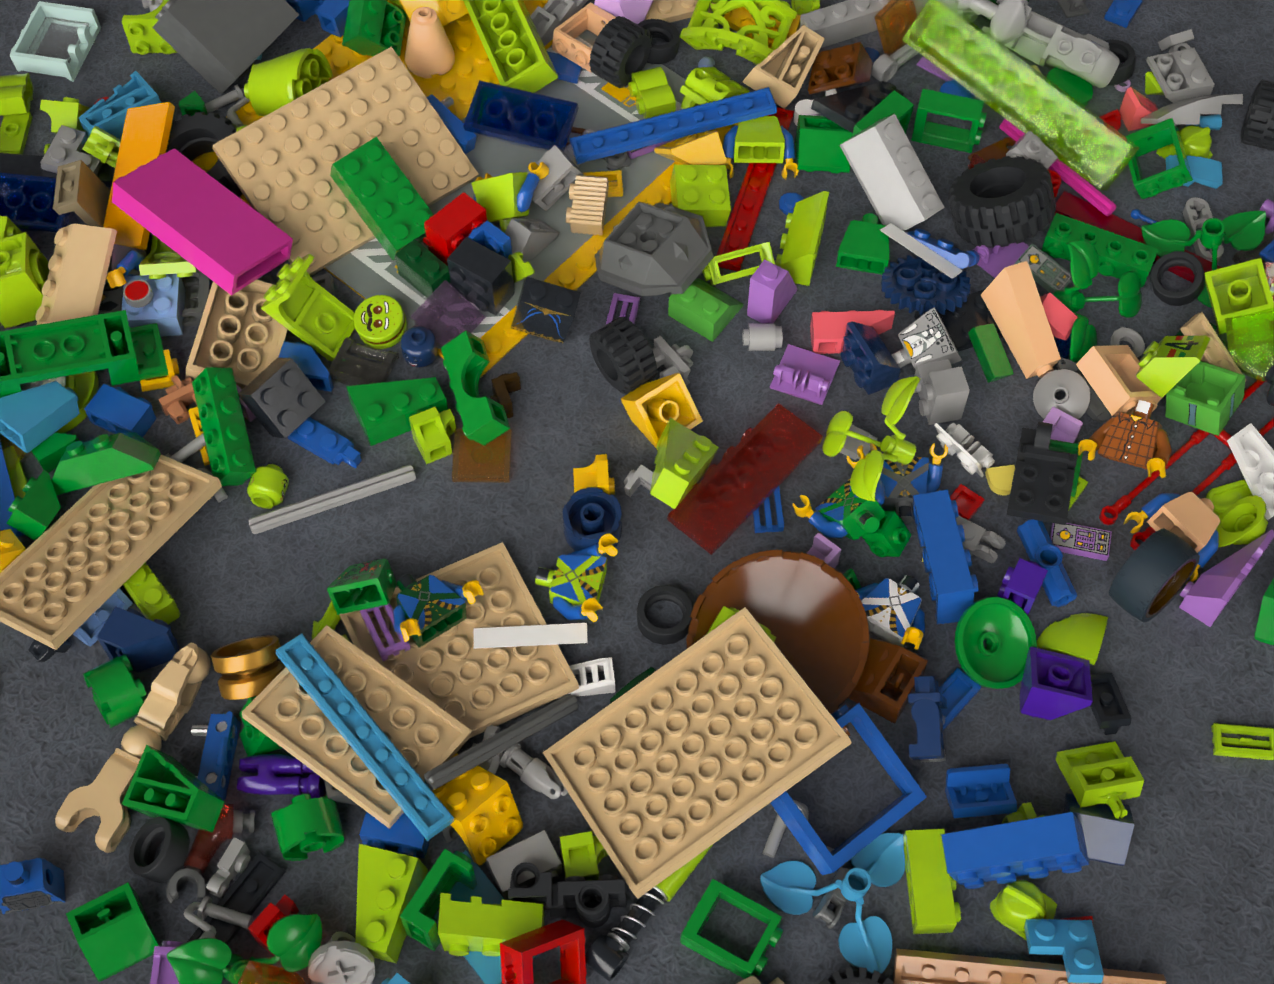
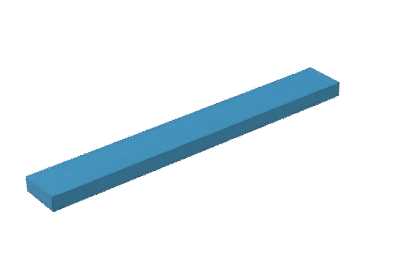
M302 633L276 649L277 657L427 841L454 822V817Z

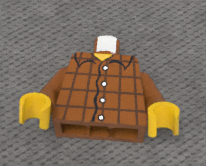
M1137 400L1133 415L1118 412L1116 417H1111L1089 439L1079 442L1078 455L1080 456L1083 451H1089L1088 460L1092 461L1095 458L1096 450H1098V454L1103 458L1146 469L1149 477H1151L1153 471L1159 470L1160 477L1165 478V466L1168 463L1172 449L1167 432L1162 429V425L1157 421L1150 420L1154 404Z

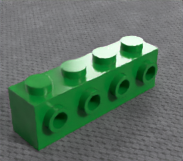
M1056 213L1041 251L1048 253L1053 258H1062L1070 261V251L1067 242H1088L1098 252L1099 273L1101 275L1120 279L1125 272H1134L1140 279L1141 287H1144L1159 249Z
M206 367L192 382L212 475L219 478L222 486L242 485L256 472L233 369Z

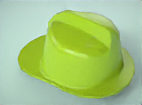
M1190 125L1180 131L1187 156L1208 159L1212 157L1213 154L1210 151L1212 144L1211 130L1209 127L1201 128ZM1174 143L1158 149L1156 154L1165 160L1169 155H1177Z
M1254 495L1239 499L1228 510L1218 516L1220 518V523L1216 528L1219 533L1218 547L1230 544H1250L1265 533L1268 521L1265 517L1266 503L1261 497Z
M1018 879L1005 886L990 903V910L994 918L1025 940L1024 926L1026 919H1054L1057 904L1049 896L1041 892L1035 884Z

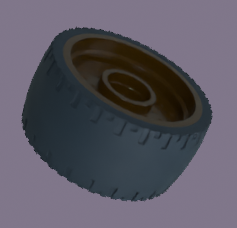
M1165 528L1159 529L1150 535L1121 567L1111 584L1109 596L1133 617L1142 622H1148L1159 614L1180 592L1197 567L1200 555L1174 533Z

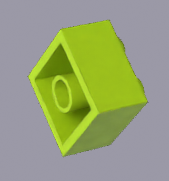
M674 165L670 179L673 207L703 216L705 227L726 226L731 212L726 165Z
M1261 258L1204 273L1206 288L1219 335L1274 321V301Z

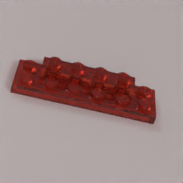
M778 403L754 428L750 427L744 432L741 442L736 447L732 445L726 450L722 457L723 460L718 465L713 464L708 468L704 479L699 484H694L691 491L677 508L668 514L667 520L712 555L822 442L823 436Z

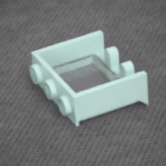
M39 1L34 11L31 12L30 18L25 28L22 29L15 46L11 49L10 57L17 71L60 76L74 82L101 29L94 9Z

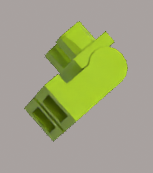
M714 67L695 68L688 75L685 85L681 87L680 92L684 94L680 107L686 109L749 93L750 91L736 81L730 80V77Z

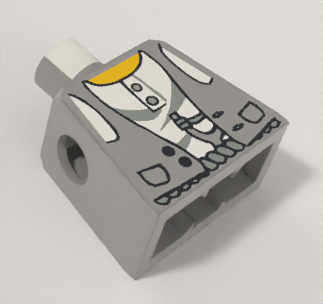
M935 308L930 309L898 334L904 348L891 354L900 368L912 363L915 370L919 364L947 359L953 364L962 360Z

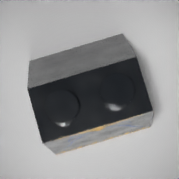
M526 277L523 281L511 329L564 343L575 317L581 293Z

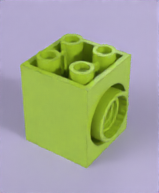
M26 232L0 239V323L5 329L36 320V313L43 299L42 288L48 279L50 271L47 258L40 252Z

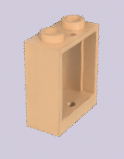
M590 2L554 29L552 50L591 72L589 61L592 49L575 38L585 30H589L598 36L605 25L616 17Z
M1128 345L1093 346L1076 364L1112 416H1116L1118 412L1133 415L1137 400L1154 404V411L1158 406L1157 403L1162 399L1136 377L1140 369L1138 365L1139 360Z

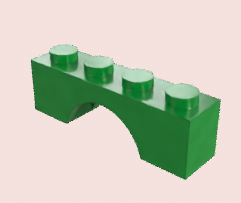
M465 330L441 347L444 358L443 365L448 371L449 385L456 398V409L461 415L463 422L462 430L465 436L485 446L509 430L510 426L504 407L487 396H479V380L483 370L490 361L483 340Z

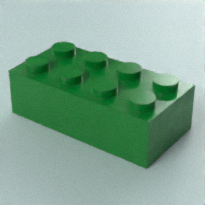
M377 137L332 164L331 178L393 261L396 260L395 254L414 239L419 243L423 242V238L426 237L424 222L434 214Z

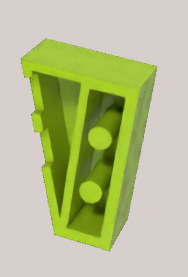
M449 893L440 894L438 935L444 951H449L450 955L466 956L469 954V951L482 952L485 956H500L501 942L544 926L543 904L503 899L501 904H482V897L471 896L470 902L452 901L451 894Z

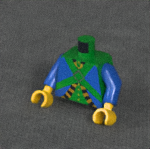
M856 449L861 455L860 460L866 459L864 453L860 449ZM847 455V461L854 469L859 461L853 462ZM880 478L876 487L874 502L856 496L851 490L849 479L815 508L816 512L812 510L809 498L805 495H800L801 501L806 505L805 507L798 508L793 503L796 515L803 518L808 517V522L828 538L847 537L857 540L866 532L874 533L880 526V520L886 514L881 507L885 502V486Z

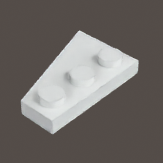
M1250 423L1228 439L1227 442L1252 495L1261 497L1266 503L1265 517L1269 520L1274 516V450Z

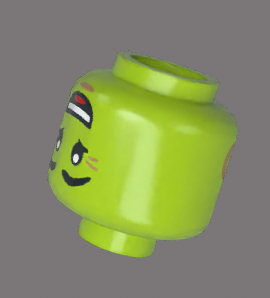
M268 464L267 466L257 467L248 484L247 494L256 506L270 509L283 502L289 486V479L283 473L282 468L277 465Z

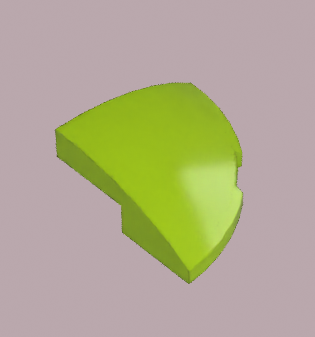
M1081 613L1073 614L1059 622L1055 621L1041 633L1037 640V648L1089 660V663L1094 665L1098 658L1108 617L1098 614Z

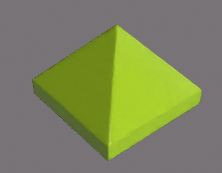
M1148 71L1145 74V93L1147 95H1164L1153 72Z

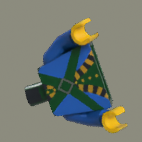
M406 574L397 582V587L401 592L396 596L397 606L393 610L394 630L403 636L404 642L409 641V637L412 636L416 645L420 648L466 619L465 601L473 604L476 602L475 596H483L485 593L477 580L469 581L462 586L444 580L440 581L434 575H428L417 582L411 574Z

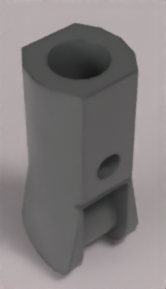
M840 867L830 884L835 883L836 880H843L849 869ZM837 888L825 893L812 915L815 919L821 918L825 921L826 927L829 929L836 925L847 902L841 890ZM830 902L835 905L833 911L827 907Z

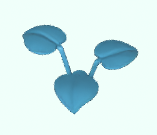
M882 833L851 858L854 868L847 872L843 880H836L835 883L814 890L816 876L813 870L803 862L786 861L761 874V886L769 901L779 910L792 915L807 913L813 905L812 896H820L839 888L847 900L856 902L855 919L857 922L848 923L842 928L838 939L840 952L855 967L867 968V971L872 974L874 970L881 974L885 971L892 954L891 932L887 924L880 917L870 916L862 920L863 897L869 890L871 883L878 887H889L896 884L903 876L905 871L903 834Z

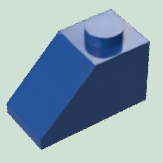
M284 342L278 358H292L317 390L332 392L333 384L330 373L312 347L301 342Z

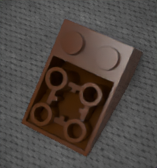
M870 638L866 666L857 686L848 699L859 703L861 706L895 724L908 703V694H912L915 691L914 677L924 675L928 660L902 646Z

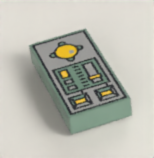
M1031 244L1015 263L1027 261L1034 281L1051 294L1056 290H1064L1072 280L1071 273L1034 244Z

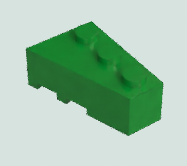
M146 745L122 805L149 817H164L181 825L213 832L225 801L172 756Z

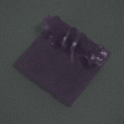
M445 280L410 318L415 321L413 327L421 326L430 329L435 335L436 341L441 346H444L465 330L472 333L484 320L485 316Z

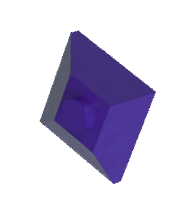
M1030 646L1020 688V713L1031 717L1053 720L1091 706L1093 698L1089 660Z

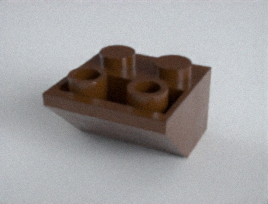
M857 42L819 52L812 65L808 86L809 94L823 93L828 90L870 81L873 62L862 43Z

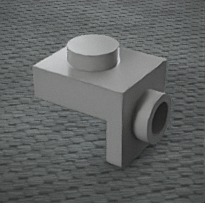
M642 464L636 471L634 469L631 470L624 480L626 495L631 497L640 485L650 491L653 472Z

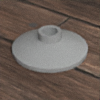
M1067 369L1054 370L1044 375L1036 384L1033 393L1035 409L1043 419L1046 418L1052 407L1076 419H1080L1087 411L1091 398L1089 386L1084 378L1078 373ZM1064 391L1066 396L1062 400H1057L1055 398L1056 393Z

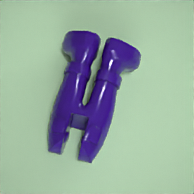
M259 754L240 758L239 769L241 771L258 773V776L239 777L237 779V790L259 795L293 794V796L302 795L303 792L310 794L311 799L321 798L326 795L324 779L294 756ZM304 773H310L309 777H305V778H302L301 776H292V777H279V776H277V775H279V774H304Z

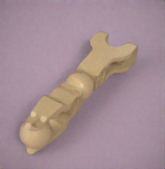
M191 642L174 654L173 659L152 682L151 691L141 706L137 717L134 719L137 726L131 727L123 735L121 741L122 750L119 748L115 749L114 754L107 760L93 783L73 790L64 800L55 818L58 829L65 832H74L84 819L94 815L100 816L101 824L95 836V842L100 850L106 853L114 852L130 828L131 819L128 807L122 805V802L146 745H149L160 751L162 746L161 739L166 741L184 714L190 710L202 681L208 676L211 668L210 657L206 651Z

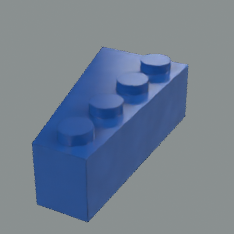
M948 490L913 495V515L920 547L925 546L922 549L925 572H931L929 573V591L931 600L936 601V623L958 622L963 612L973 604L974 593L978 592L979 589L976 575H970L969 567L972 566L970 551L963 548L962 542H965L962 524L957 525L956 518L959 516L956 500L951 501Z

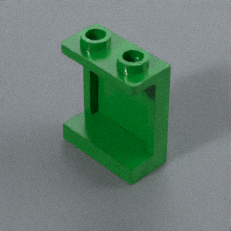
M444 849L400 915L406 934L434 952L441 942L436 922L432 920L440 908V894L450 893L457 882L464 884L472 890L477 885L473 865L471 864L472 861L468 856L459 851H455L453 854Z

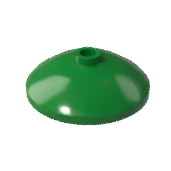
M984 598L971 604L960 617L955 631V650L962 669L974 682L991 689L1008 688L1022 681L1030 646L1037 648L1035 630L1029 617L1017 604L1004 598ZM983 640L986 641V644H987V648H986V649H985L984 646H983Z

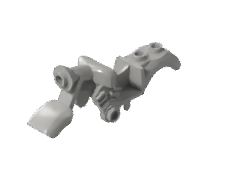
M989 0L930 1L929 6L933 12L952 20L960 19L963 14H981L991 19L990 27L983 26L979 35L985 38V42L988 43L987 52L997 57H1001L1007 49H1011L1037 65L1044 67L1047 64L1063 69L1098 88H1104L1109 84L1119 66V58L1109 51L1108 42L1091 34L1082 35L1031 11L1032 8L1027 6L1029 3L1027 0H997V4Z

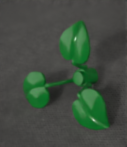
M1266 211L1242 212L1231 215L1222 221L1217 218L1207 219L1203 223L1202 231L1197 230L1191 239L1190 230L1187 225L1172 219L1162 220L1150 225H1142L1141 232L1146 245L1159 249L1156 256L1160 258L1174 251L1184 252L1185 246H1191L1200 239L1201 244L1205 248L1212 249V270H1216L1218 246L1221 245L1222 241L1224 244L1231 243L1233 248L1240 251L1255 249L1262 243L1265 235ZM1204 282V289L1197 299L1203 305L1212 308L1206 282Z
M1070 241L1067 242L1070 251L1071 277L1075 286L1065 288L1064 290H1056L1053 295L1078 316L1072 327L1070 360L1078 363L1093 346H1097L1095 327L1088 325L1089 319L1076 313L1084 307L1085 302L1119 301L1120 315L1131 318L1140 311L1142 293L1140 291L1141 282L1138 275L1134 272H1125L1118 283L1119 296L1084 297L1078 290L1086 289L1092 285V278L1096 277L1099 272V256L1095 247L1090 243Z
M315 913L292 914L279 919L273 924L267 937L268 949L275 955L271 958L251 957L247 960L241 955L232 954L228 945L216 938H201L186 942L168 952L166 956L180 984H221L223 977L232 984H249L255 975V965L275 964L280 960L282 967L288 972H296L306 968L312 953L321 945L322 924L320 917Z

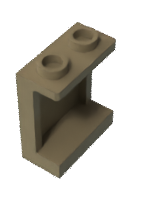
M82 160L58 166L53 209L59 215L74 211L87 225L103 227L110 195L108 187Z

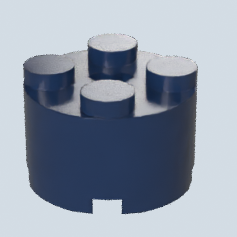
M594 487L581 489L571 496V499L563 508L564 536L569 546L574 551H578L599 543L600 538L609 533L617 538L619 543L622 534V511L616 497L612 494L610 496L604 493L602 489Z

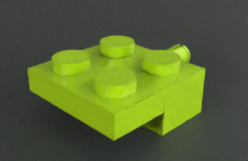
M1115 741L1057 752L1055 760L1081 808L1108 804L1114 817L1119 819V817L1123 818L1128 813L1121 800L1140 797L1144 778L1132 757H1124Z

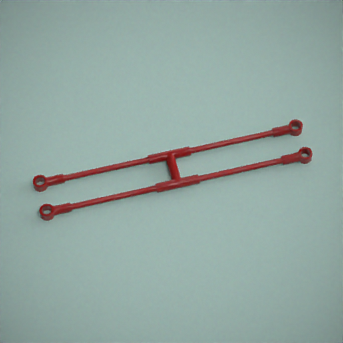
M1268 371L1244 391L1243 401L1266 382L1265 376ZM1274 418L1258 431L1262 437L1274 427ZM1198 429L1190 436L1188 442L1169 457L1165 469L1167 470L1191 447L1199 444L1210 433ZM1223 429L1219 436L1212 434L1230 449L1227 440L1232 436ZM1231 452L1221 461V465L1191 492L1198 496L1226 469H1231L1237 463L1233 453ZM1160 471L1152 472L1151 477L1148 476L1128 495H1123L1112 506L1103 507L1099 515L1100 521L1105 525H1113L1118 515L1132 503V500L1160 476ZM1104 513L1112 514L1113 518L1106 517ZM1149 526L1145 531L1134 534L1130 541L1131 548L1136 550L1140 546L1136 539L1144 542L1156 531Z

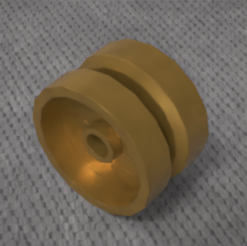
M267 635L239 640L220 647L211 654L214 670L217 673L223 674L218 680L221 697L236 700L258 696L286 667L282 662L276 661L278 659L276 649L281 647L278 637Z

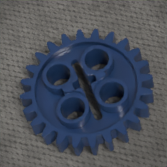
M907 255V260L898 258L897 263L890 262V266L885 267V271L882 274L881 291L885 292V298H891L890 304L899 303L898 309L900 310L907 307L909 308V313L917 310L922 316L924 312L935 308L940 314L945 315L946 309L954 312L955 306L961 308L963 302H967L971 284H969L970 277H966V271H962L956 277L950 278L919 256L914 259L912 256Z

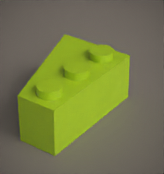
M670 418L657 443L656 449L658 451L654 461L656 466L652 475L650 494L676 509L705 474L719 447L714 445L707 437L696 434Z
M359 844L355 943H359L367 948L374 958L397 964L406 937V931L400 915L428 872V869L419 858Z

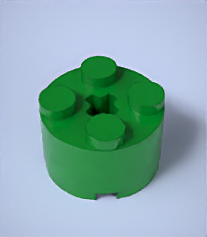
M125 654L83 673L87 687L93 688L91 690L92 698L110 728L137 716L146 700L145 696L147 693L139 678L135 680L131 672L133 668Z
M310 794L298 795L291 800V805L271 813L279 848L285 860L308 859L307 853L323 848V852L327 853L344 843V832L336 802L327 798V796L311 799Z

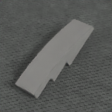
M549 0L543 8L538 6L535 9L531 19L544 46L553 39L554 29L581 10L588 0Z
M1214 94L1183 99L1141 118V124H1157L1173 118L1175 124L1199 125L1200 114L1221 115L1222 104H1243V94Z

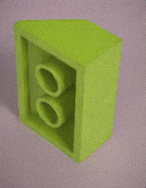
M827 191L796 202L793 213L788 212L785 228L789 229L788 234H782L780 249L784 250L783 254H777L775 265L789 271L796 284L810 286L825 225L829 192Z

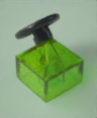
M1274 310L1225 318L1228 350L1234 362L1242 373L1254 379L1266 381L1271 385L1266 399L1269 405L1274 406Z

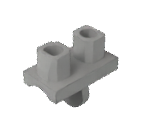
M661 336L654 339L652 351L657 368L661 365L667 368L660 372V378L680 373L685 385H688L690 381L687 378L691 371L690 367L693 365L690 359L693 354L691 347L688 345L679 347L677 344L670 347Z

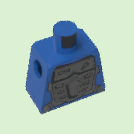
M36 858L0 865V909L2 914L65 902L64 871L46 859Z

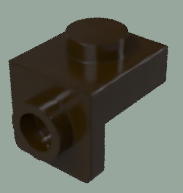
M518 372L505 373L491 379L493 395L490 396V399L504 407L507 418L514 417L512 401L508 393L521 390Z

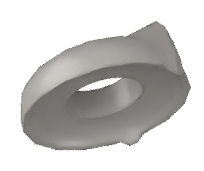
M1121 327L1114 331L1110 338V345H1120V341L1129 342L1137 358L1145 350L1143 338L1133 329Z

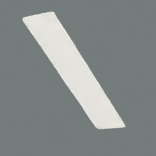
M892 223L880 230L950 278H954L962 272L960 268Z

